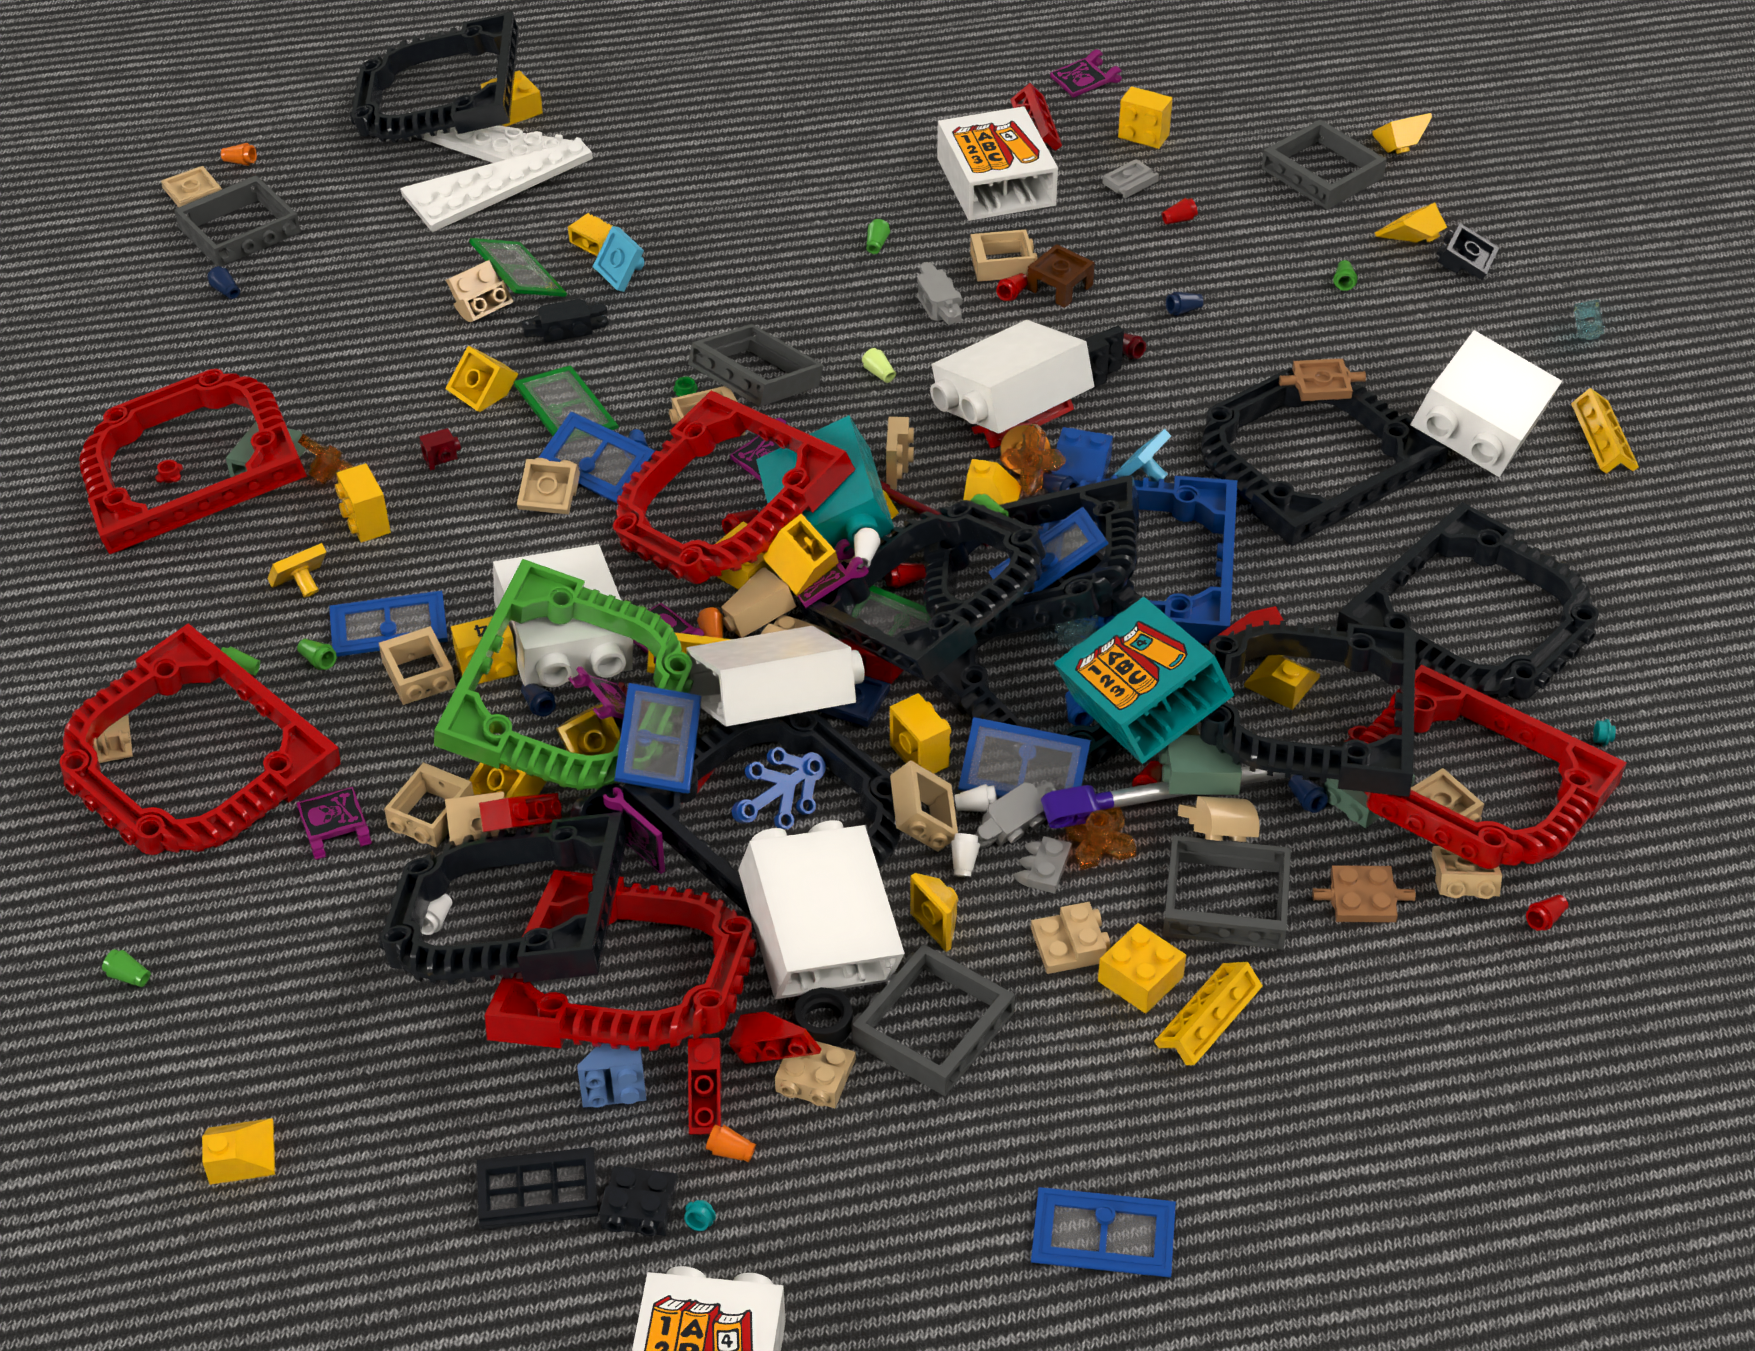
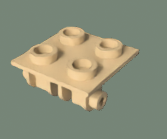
M128 715L109 726L97 739L95 737L93 748L97 752L99 763L133 757Z

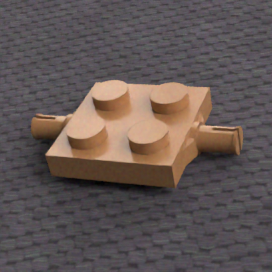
M1343 358L1293 361L1292 369L1294 375L1279 376L1280 386H1296L1299 390L1301 401L1350 399L1353 392L1351 382L1366 381L1365 371L1350 372L1345 367Z
M1332 866V884L1330 889H1312L1313 901H1331L1335 909L1336 922H1396L1398 917L1397 901H1415L1416 897L1415 889H1397L1393 881L1391 866Z

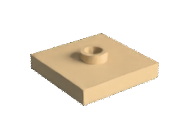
M204 166L161 181L163 189L178 207L222 190Z
M504 792L445 799L450 842L454 841L457 846L462 844L464 837L467 835H473L474 840L481 838L483 828L479 803L504 799ZM500 830L490 831L492 836H498Z

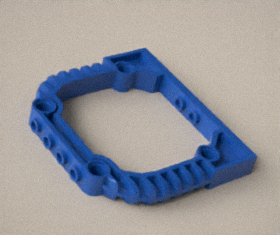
M1112 475V479L1118 477V475ZM1097 476L1096 480L1088 482L1084 479L1076 487L1111 480V478L1102 479V476ZM1175 476L1174 483H1165L1164 479H1159V482L1148 481L1149 478L1143 477V481L1134 480L1139 497L1140 510L1171 512L1173 517L1179 521L1189 522L1195 520L1212 533L1223 534L1222 543L1217 545L1216 559H1221V561L1216 563L1215 577H1220V587L1210 586L1203 592L1191 597L1177 593L1170 595L1166 601L1149 600L1199 643L1209 644L1210 640L1230 627L1237 480ZM1064 519L1040 524L1039 526H1044L1043 528H1038L1040 536ZM1074 524L1044 545L1048 553H1055L1058 557V562L1062 560L1065 534L1074 531L1078 527L1077 524ZM1043 566L1040 569L1041 574L1048 569ZM1093 614L1086 618L1077 619V621L1082 622L1084 627H1087V624L1098 626L1099 630L1110 622L1114 616L1100 617Z

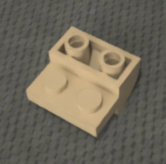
M490 260L446 280L456 300V303H454L456 310L468 322H473L514 302L504 281H499Z
M1197 796L1196 805L1179 804L1178 816L1189 818V824H1194V831L1204 833L1205 839L1223 841V836H1229L1231 841L1246 842L1247 837H1259L1258 813L1254 805L1247 799Z

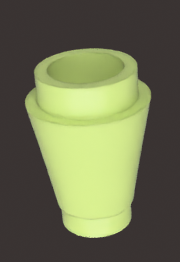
M871 348L863 355L862 362L865 369L885 383H889L895 378L896 372L882 350Z

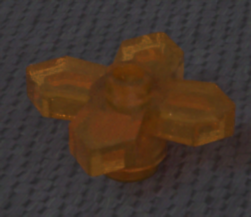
M1031 424L1022 433L1023 450L1008 448L999 458L1008 470L1021 469L1019 485L1028 495H1035L1043 486V473L1049 470L1058 471L1066 463L1065 457L1058 449L1044 448L1046 434L1037 424Z
M305 434L298 441L299 444L316 455L309 466L311 469L308 474L323 484H326L328 479L332 480L338 469L343 471L355 467L343 459L341 456L343 453L332 445L328 447L322 445Z
M1120 807L1094 811L1086 819L1085 824L1064 827L1069 839L1081 843L1075 849L1080 869L1098 866L1104 852L1118 860L1136 857V845L1132 836L1119 832L1125 823Z

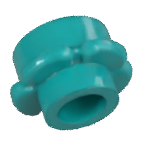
M1609 719L1604 721L1597 720L1593 729L1594 743H1600L1603 747L1615 739L1616 728L1614 725H1611Z
M704 1200L689 1202L685 1207L684 1220L690 1228L696 1231L706 1230L708 1226H712L713 1221L716 1219V1213L712 1206Z

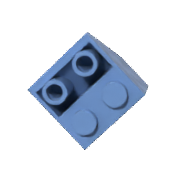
M602 1043L601 1047H595L577 1065L583 1108H598L611 1104H633L638 1101H646L641 1047L638 1051H630L629 1046L621 1045L620 1049H612L610 1044Z

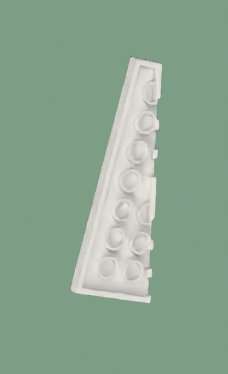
M494 126L458 134L456 128L452 127L450 128V133L444 134L442 130H438L437 136L425 133L423 138L428 142H433L492 163L582 140L578 137L575 140H567L558 134L555 135V138L542 136V132L538 131L523 133L518 128Z
M582 140L405 186L401 188V193L427 227L434 232L593 159L591 150Z

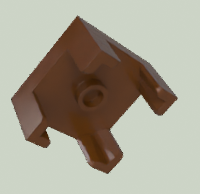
M1056 244L1028 266L1027 290L1037 293L1038 280L1056 288V304L1066 308L1072 302L1073 287L1083 279L1084 289L1086 290L1093 286L1095 262Z

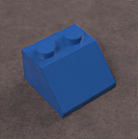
M1063 427L1057 443L1052 474L1071 476L1077 481L1078 485L1084 479H1086V482L1096 480L1097 476H1102V479H1105L1111 461L1113 436Z

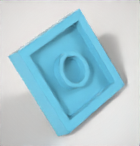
M612 226L592 267L616 290L624 292L634 270L640 271L644 266V258L642 257L644 250L620 227Z
M1163 429L1141 446L1113 475H1118L1117 478L1125 477L1141 468L1153 482H1159V479H1164L1167 476V472L1152 457L1171 435L1166 429Z

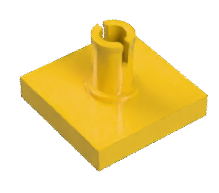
M320 543L274 563L267 578L271 587L274 588L295 578L304 598L317 593L319 589L309 572L321 567L327 553L323 544Z

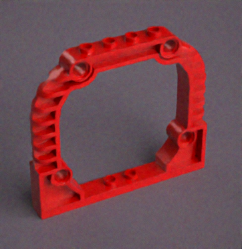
M219 369L204 371L108 409L103 415L104 421L95 427L94 434L85 441L79 457L80 471L89 496L90 508L99 536L109 555L307 477L271 390L264 383L258 382L252 377H240L235 373L223 374ZM234 403L248 408L254 415L259 431L250 440L254 453L245 464L246 472L149 510L146 504L133 502L126 489L122 487L115 488L111 476V461L120 447L136 441L141 436L143 430L202 407L219 409Z
M711 390L670 430L673 439L671 441L666 440L662 444L663 449L660 452L655 451L651 455L653 459L650 462L644 461L641 464L642 470L640 472H633L630 475L632 480L629 483H624L622 486L623 492L617 498V518L613 523V529L621 540V546L627 552H635L645 562L650 560L659 569L670 571L677 579L683 578L691 583L701 584L711 576H722L721 571L723 570L738 571L742 569V564L746 562L752 564L757 561V556L760 553H767L769 545L782 528L802 514L805 509L813 513L844 482L855 468L846 451ZM746 430L759 435L765 441L775 442L782 449L788 448L797 453L795 468L789 470L783 476L782 483L784 488L743 529L731 538L711 545L701 540L682 544L655 530L645 515L647 507L655 496L696 456L704 457L710 454L715 449L716 444L739 437Z
M189 623L137 658L136 668L125 672L119 680L115 679L106 689L99 690L96 696L85 700L83 705L72 713V717L64 729V753L59 760L64 786L73 796L77 794L91 812L96 811L99 813L103 822L109 828H116L128 845L134 844L139 850L148 855L159 854L164 850L179 853V849L201 852L204 851V848L222 846L224 842L230 839L233 840L244 829L247 830L251 827L252 823L257 819L263 818L269 810L279 806L281 801L291 802L341 764L339 747ZM219 677L236 690L238 696L243 701L248 700L254 705L261 716H267L283 729L279 751L269 753L264 758V772L213 810L201 816L185 819H175L161 808L150 807L142 809L101 773L98 755L93 748L95 737L97 739L109 726L155 694L173 695L178 693L183 684L212 683Z
M1421 664L1415 671L1414 732H1427L1432 722L1456 720L1461 715L1560 763L1558 771L1563 778L1557 793L1559 803L1548 817L1536 826L1513 830L1494 821L1475 822L1411 789L1409 797L1370 792L1364 793L1368 796L1366 801L1367 807L1373 813L1482 868L1494 869L1500 866V864L1516 866L1521 861L1527 864L1540 863L1544 859H1551L1557 856L1559 852L1565 850L1589 818L1592 819L1619 785L1627 762ZM1396 693L1391 697L1389 706L1362 733L1358 740L1369 744L1383 739L1389 734L1399 735V727H1394L1395 710H1399L1394 709Z
M554 870L524 934L536 928L552 929L575 915L588 914V894L593 891L592 876L594 874ZM619 877L609 925L617 919L683 925L702 930L713 937V953L715 955L706 983L688 990L680 1005L658 1011H633L572 1004L568 1002V998L564 994L558 992L544 994L537 990L530 982L524 983L521 972L514 973L512 979H504L502 977L485 1013L487 1040L562 1048L565 1039H571L574 1045H582L584 1041L592 1042L593 1047H601L602 1043H607L611 1045L612 1049H620L621 1045L629 1046L630 1051H638L640 1047L649 1046L650 1051H657L660 1045L670 1043L671 1048L679 1046L682 1039L692 1034L695 1040L703 1035V1033L714 1034L720 1032L726 1026L730 1013H735L737 994L741 995L743 990V976H748L750 957H755L757 941L752 939V923L748 918L738 916L734 909L731 911L726 907L725 901L721 898L718 901L711 899L710 893L703 892L702 895H696L693 889L686 888L684 893L676 892V887H668L667 891H660L658 885H651L649 889H642L639 883H633L632 887H624V877Z

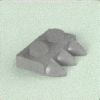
M1043 836L1042 841H1033L1025 844V848L1033 855L1019 860L1021 865L1028 870L1015 873L1014 878L1024 886L1056 893L1071 853L1072 843Z

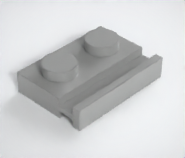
M1135 159L1104 175L1102 184L1117 194L1122 193L1123 198H1127L1158 182L1159 173H1153L1151 168Z

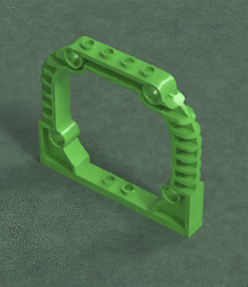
M522 559L435 728L434 746L497 769L500 768L501 764L509 766L510 769L526 772L527 775L543 778L544 781L557 783L564 788L571 787L577 788V790L596 788L598 790L604 785L616 782L614 778L620 739L613 752L593 756L572 753L512 731V723L509 718L501 714L491 715L483 704L479 693L474 692L482 675L489 673L493 662L491 657L494 652L499 653L504 640L502 636L510 620L524 623L532 619L548 617L555 624H566L573 618L629 637L646 646L656 658L653 679L655 686L661 689L690 693L694 680L690 679L692 660L689 655L682 652L681 643L671 625H668L657 613L654 614L648 611L644 606L638 607L633 605L630 601L616 599V596H607L600 593L599 590L585 588V581ZM651 703L638 731L646 730L653 735L670 737L674 728V723L671 722L674 716L679 718L683 708ZM652 741L648 747H640L636 744L634 757L641 759L634 758L632 769L644 771L653 765L654 760H660L665 747L662 745V742Z

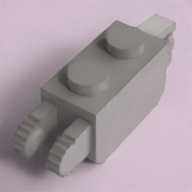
M930 262L920 264L921 274L917 278V297L930 319L935 321L944 320L948 325L962 322L960 311L962 297L960 292L956 291L953 287L952 279L946 276L943 269L937 270Z
M1024 782L990 804L982 817V825L978 827L977 832L974 834L978 836L979 849L986 848V846L988 847L994 842L998 846L1003 845L1007 841L1012 844L1024 835L1023 831L1027 828L1035 829L1046 820L1041 798L1045 794L1055 791L1054 785L1048 782L1035 788L1033 784Z

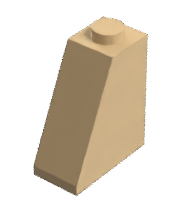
M763 567L721 607L725 615L722 620L729 632L733 631L743 638L796 607L789 586L767 568Z

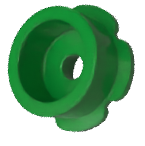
M691 377L678 378L673 387V391L676 392L678 397L696 393L698 390V386Z

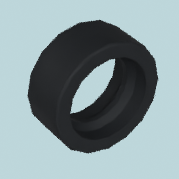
M824 987L811 989L801 995L795 1003L794 1024L805 1028L815 1041L837 1046L845 1041L851 1033L853 1009L850 1000L842 992ZM830 1008L837 1011L842 1017L840 1022L835 1025L821 1028L808 1024L805 1016L814 1009Z

